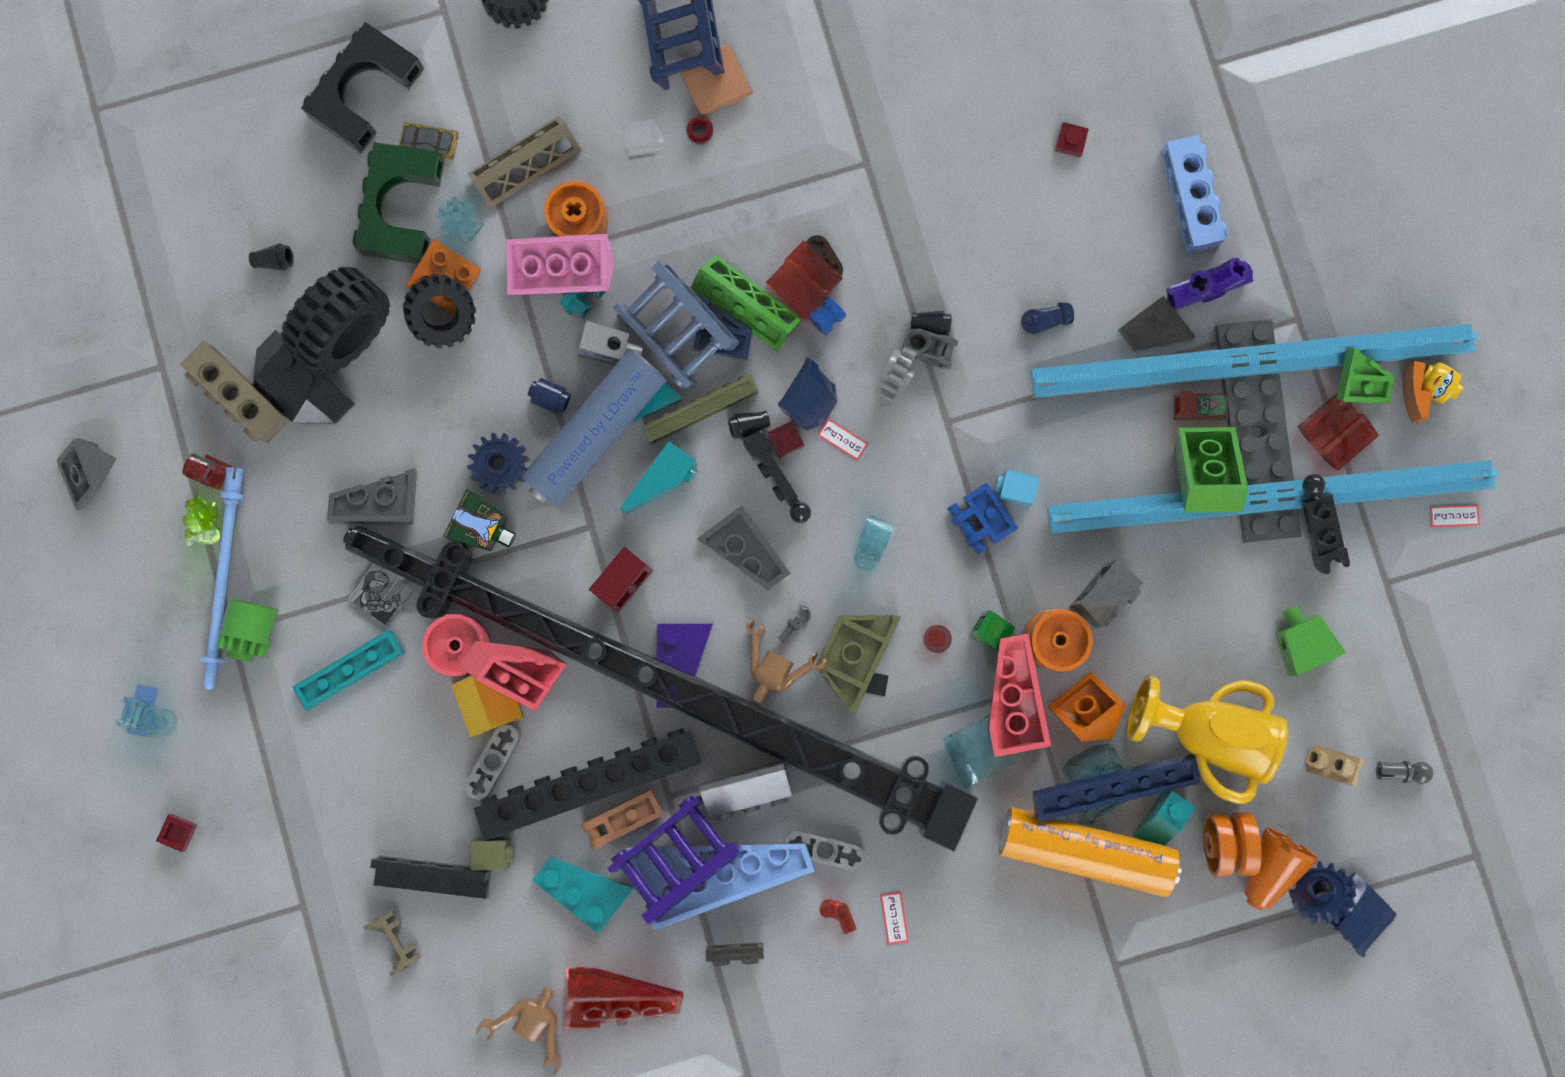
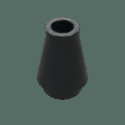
M282 243L249 253V263L252 268L285 271L288 267H292L294 262L291 248Z
M945 310L922 313L913 312L911 329H922L931 333L949 336L952 314L946 313Z
M767 411L733 414V417L728 418V426L733 439L740 438V440H743L771 425Z

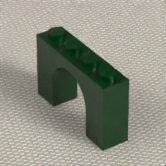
M374 142L373 149L369 151L367 156L369 171L362 184L364 193L363 203H360L358 206L359 226L358 230H355L353 233V245L362 256L419 264L430 246V237L425 231L400 228L387 224L382 216V204L387 193L402 183H418L440 187L445 161L438 151Z

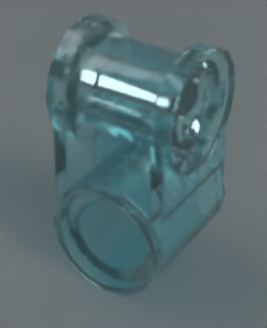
M871 515L868 516L854 556L855 564L859 569L870 571L877 566L895 525ZM866 551H870L872 553L871 557L875 560H869L868 563H864L863 556L860 553L865 554Z
M125 696L123 699L125 705L121 717L115 723L117 726L125 729L140 731L149 735H161L172 732L177 726L178 719L176 714L170 709L150 704V702ZM158 715L163 719L161 728H158L156 725Z

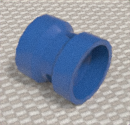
M827 297L821 303L822 308L814 310L808 316L811 323L826 336L833 330L835 322L840 323L846 317L844 310L830 297Z

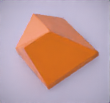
M1092 672L1088 673L1048 705L1049 710L1081 742L1112 740L1126 707L1124 702Z

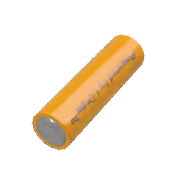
M1009 807L1002 824L998 850L999 855L1165 898L1170 896L1174 885L1180 879L1181 866L1179 865V852L1176 848L1057 818L1039 822L1033 812Z

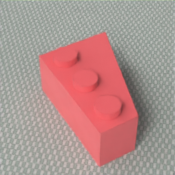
M476 641L459 666L477 681L536 711L567 663L550 650Z

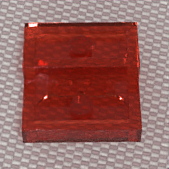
M803 240L784 260L785 263L766 281V284L806 321L808 316L814 310H817L821 303L829 297L843 278Z
M1336 393L1297 427L1320 456L1333 469L1338 471L1374 441L1379 434L1365 414H1359L1351 402L1337 400Z

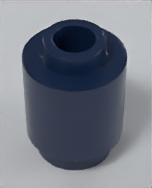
M540 378L538 382H532L528 396L531 397L530 403L550 412H560L563 414L569 404L571 393L567 392L566 388Z

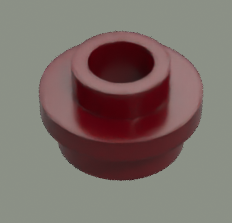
M695 117L689 121L686 132L689 140L693 143L705 144L713 136V125L707 118ZM698 128L705 130L702 135H697L695 131Z

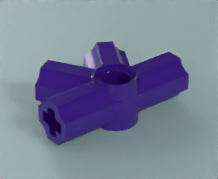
M1238 257L1230 259L1216 268L1205 271L1199 270L1191 274L1190 280L1166 289L1168 303L1176 311L1201 301L1202 303L1210 302L1224 296L1228 291L1251 284L1253 282V271L1246 260L1240 261Z

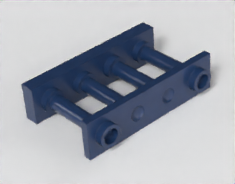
M639 0L643 8L652 62L650 75L654 83H657L664 90H669L668 76L700 66L707 68L714 76L725 73L712 0H691L689 4L657 13L655 0ZM692 14L697 16L698 25L695 26V29L664 39L661 38L660 24ZM696 40L701 42L702 51L700 55L666 65L664 50Z

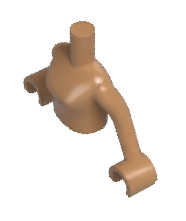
M750 620L746 624V630L751 635L750 672L754 681L759 684L752 700L762 704L769 690L784 692L810 670L821 671L827 667V658H824L823 662L816 666L814 661L818 654L813 653L809 657V662L788 675L794 663L770 650L767 651L759 665L760 637L765 633V627L761 625L757 632H752L755 621Z
M544 987L537 1001L522 999L496 1020L483 1019L476 1029L477 1034L483 1027L489 1029L490 1034L487 1038L489 1040L496 1029L519 1014L512 1029L518 1035L532 1042H539L547 1028L546 1058L542 1068L544 1069L547 1063L552 1062L556 1065L553 1074H557L562 1061L561 1057L555 1053L557 1016L547 1007L555 993L552 988Z

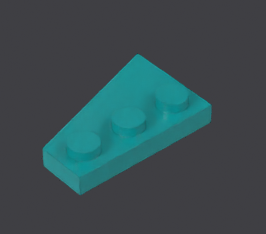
M552 856L532 879L533 882L597 934L635 888L611 880V878L584 870L582 867Z

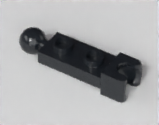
M759 430L743 440V445L752 460L756 461L759 459L761 462L757 464V467L764 478L770 477L775 484L772 490L780 502L785 500L791 507V519L796 523L807 522L811 517V508L807 503L799 501L797 494L769 453L771 451V444L763 432Z
M1310 474L1303 480L1302 488L1311 498L1303 500L1301 503L1313 550L1311 554L1314 566L1320 573L1329 574L1331 571L1330 563L1333 559L1338 563H1342L1346 568L1350 566L1347 548L1344 547L1333 495L1329 492L1323 493L1326 488V482L1322 476Z

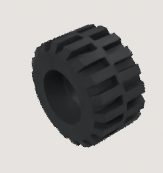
M481 0L486 13L489 17L493 18L494 22L497 24L502 22L506 28H510L511 24H513L515 29H518L524 23L526 26L532 25V19L538 21L541 18L539 12H545L547 8L545 2H549V0Z
M430 274L431 277L425 278L424 276L420 278V281L416 284L413 283L410 286V291L406 292L405 302L403 303L404 318L408 329L418 341H423L429 347L430 345H435L436 348H442L443 345H447L449 348L454 346L453 343L456 341L461 343L465 340L463 337L471 333L472 324L475 325L476 318L474 313H476V308L471 295L455 278L451 279L448 275L437 276V274ZM436 296L450 298L456 307L453 319L441 326L429 324L424 319L422 312L425 303Z

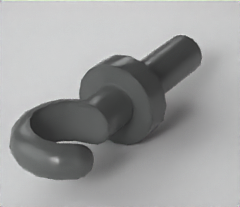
M800 606L799 608L807 612L806 619L796 616L794 620L789 619L787 621L789 626L778 638L782 643L793 630L798 631L800 629L799 623L809 621L811 612L807 607Z

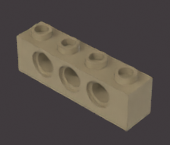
M204 340L180 363L187 371L184 374L186 378L196 386L201 384L206 389L204 395L216 405L220 402L226 408L224 414L235 423L240 421L246 427L243 432L253 441L261 440L268 444L290 422L283 413L253 386L250 380L214 346ZM218 370L217 379L211 382V374ZM237 388V397L230 400L231 391ZM254 407H257V415L253 419H250V410Z

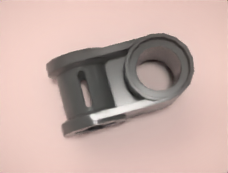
M915 329L909 332L903 342V348L907 347L917 352L916 360L943 369L951 368L952 363L950 360L953 349L958 345V340L952 337L931 333L922 329ZM917 338L921 340L923 348L920 350L912 348L910 339Z

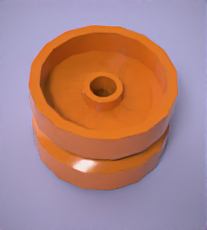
M573 180L563 182L552 189L545 201L544 215L554 237L607 233L609 223L607 210L602 197L594 187L586 182Z
M1045 609L1036 613L1027 622L1023 634H1029L1034 663L1040 667L1059 672L1071 671L1081 666L1089 657L1093 646L1092 630L1087 621L1078 613L1066 609ZM1056 638L1060 640L1058 644H1056Z
M1233 812L1230 818H1228L1225 813H1208L1203 823V848L1211 875L1214 877H1230L1235 870L1240 876H1256L1261 866L1262 851L1259 828L1251 812Z

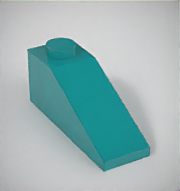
M668 441L619 509L627 515L681 487L684 482L690 483L698 471L695 469L697 466L696 460Z

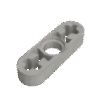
M505 724L499 726L494 731L465 783V792L471 799L481 800L491 794L520 742L521 735L516 726ZM510 730L512 731L510 736L514 739L513 742H506L502 750L508 751L505 755L501 750L493 749L492 746L494 744L497 747L500 746L503 741L500 733ZM489 754H496L500 758V766L496 770H490L485 764L486 757ZM481 769L485 774L493 775L494 777L492 780L487 777L482 785L486 788L485 792L480 791L476 794L474 792L475 786L472 784L473 782H479L484 774L478 773Z
M801 830L791 831L785 838V844H789L790 840H795L796 836H800L802 842L810 844V838L816 839L812 846V856L810 855L813 862L850 871L860 869L865 863L863 849L854 843ZM827 842L832 845L833 853L830 857L821 858L818 856L816 849L820 843ZM837 845L843 846L841 852L850 854L851 850L855 849L860 860H855L853 865H850L847 858L840 856V862H835L834 860L838 853Z

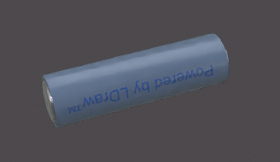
M629 349L522 474L523 479L531 486L529 492L541 502L547 499L559 507L667 380L663 377V374L636 351L634 352Z

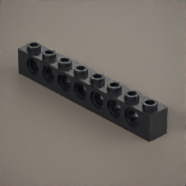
M682 727L668 732V739L658 742L657 738L654 737L640 742L642 748L631 752L629 746L615 751V758L604 761L603 756L587 761L588 767L579 771L577 766H573L560 771L562 777L551 780L550 775L534 780V787L524 790L523 785L507 790L508 796L498 799L495 794L481 799V806L473 809L484 841L701 764L702 761L691 731L684 733ZM664 746H671L675 750L676 755L673 761L667 762L662 759L660 752ZM642 755L648 759L649 766L646 771H639L635 768L634 760L637 756ZM611 765L618 766L622 771V776L617 781L610 779L607 771ZM584 775H590L594 778L595 786L592 790H586L582 787L581 779ZM558 784L564 785L568 790V796L564 800L558 799L554 793L555 787ZM530 794H536L540 797L541 805L538 809H533L529 806L528 797ZM505 803L510 804L514 809V815L511 819L505 818L501 813V808Z

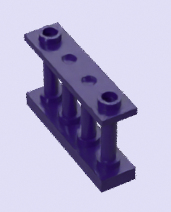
M691 795L679 804L680 810L628 852L623 849L611 859L613 864L607 868L610 873H616L622 869L646 902L645 907L647 909L641 916L648 925L655 923L743 852L737 842L728 844L727 841H722L698 809L704 803L700 796L694 798ZM688 815L714 848L713 853L715 856L707 863L704 859L700 860L675 826ZM665 833H667L692 867L690 871L693 874L686 880L678 879L653 845ZM643 851L669 885L668 890L670 892L662 899L659 895H654L630 862Z

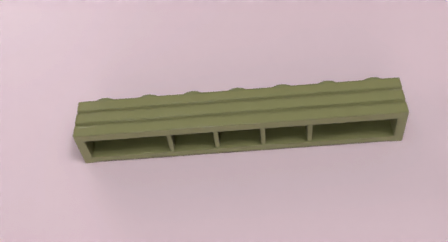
M743 375L735 383L728 382L718 391L716 389L709 391L707 396L703 398L697 397L687 406L683 404L675 408L676 411L672 413L666 412L660 415V419L655 421L652 419L645 422V426L642 428L650 445L758 394L759 390L752 376Z

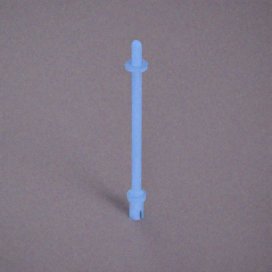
M225 468L224 490L220 492V498H222L225 506L207 656L200 657L198 660L199 662H206L203 686L207 690H211L215 686L217 664H225V659L218 658L219 648L216 646L223 622L236 505L243 501L244 496L241 494L244 470L236 468L235 480L232 479L234 468Z

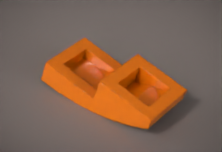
M1417 361L1404 366L1403 370L1405 407L1411 423L1415 424L1428 419L1432 392L1421 390L1426 363Z

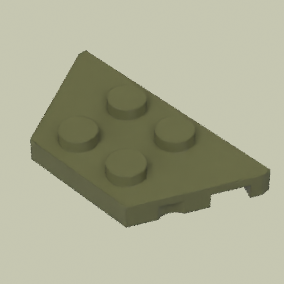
M846 615L838 617L816 666L820 665L824 658H827V667L819 671V673L850 713H856L901 616Z

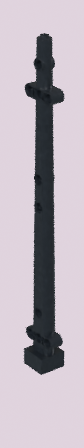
M360 525L349 528L345 533L343 543H345L347 551L423 587L416 603L417 611L423 617L432 619L443 617L447 613L451 602H455L882 809L878 820L881 829L886 834H899L904 829L906 823L909 822L920 827L919 833L922 837L955 852L978 798L942 780L939 786L927 781L929 765L922 757L917 755L909 756L903 761L901 768H898L466 573L472 560V552L469 547L459 542L447 543L442 548L437 560ZM460 548L463 554L462 558L458 562H453L451 559L452 552ZM398 550L400 559L397 563L391 564L390 555L393 551ZM448 573L450 583L445 588H442L439 584V579L443 574ZM431 599H436L438 603L437 610L429 613L427 604ZM594 643H598L602 647V654L597 659H593L589 655V648ZM648 666L653 671V678L648 683H644L641 681L639 673L642 668ZM668 685L676 687L678 693L676 700L668 689ZM912 761H920L923 765L922 773L918 776H911L908 773V765ZM853 762L859 766L860 772L857 777L848 778L844 775L843 770L846 764ZM901 787H908L911 790V798L907 802H899L896 799V792ZM890 813L897 814L900 819L898 826L887 828L884 825L886 815Z

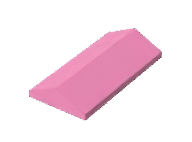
M607 234L506 240L507 295L609 291L614 261Z

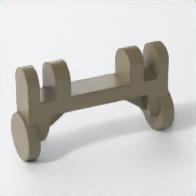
M395 910L363 927L364 930L371 928V930L375 929L387 934L394 946L396 958L395 965L393 966L394 970L389 973L391 977L421 957L418 953L409 958L407 953L416 948L414 943L403 948L393 931V928L402 923L400 919L389 924L387 919L396 914Z

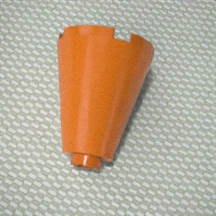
M1270 827L1266 828L1261 836L1262 856L1260 870L1256 876H1249L1244 891L1245 896L1248 897L1246 902L1260 911L1263 908L1270 909L1315 865L1318 857L1302 844L1299 846L1291 841V837Z

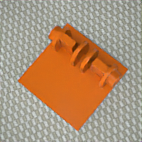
M433 239L405 286L410 288L413 283H418L420 278L424 276L428 278L431 277L430 274H437V276L448 275L451 279L455 278L469 291L481 268ZM436 296L429 299V301L448 313L455 314L456 307L450 298Z

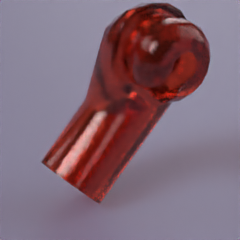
M826 899L819 907L821 916L839 920L844 934L851 933L857 929L847 904L834 899Z

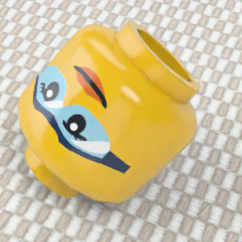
M1441 362L1433 366L1429 364L1424 370L1421 390L1432 392L1431 400L1439 404L1445 403L1449 398L1455 400L1463 389V385L1460 384L1461 373Z

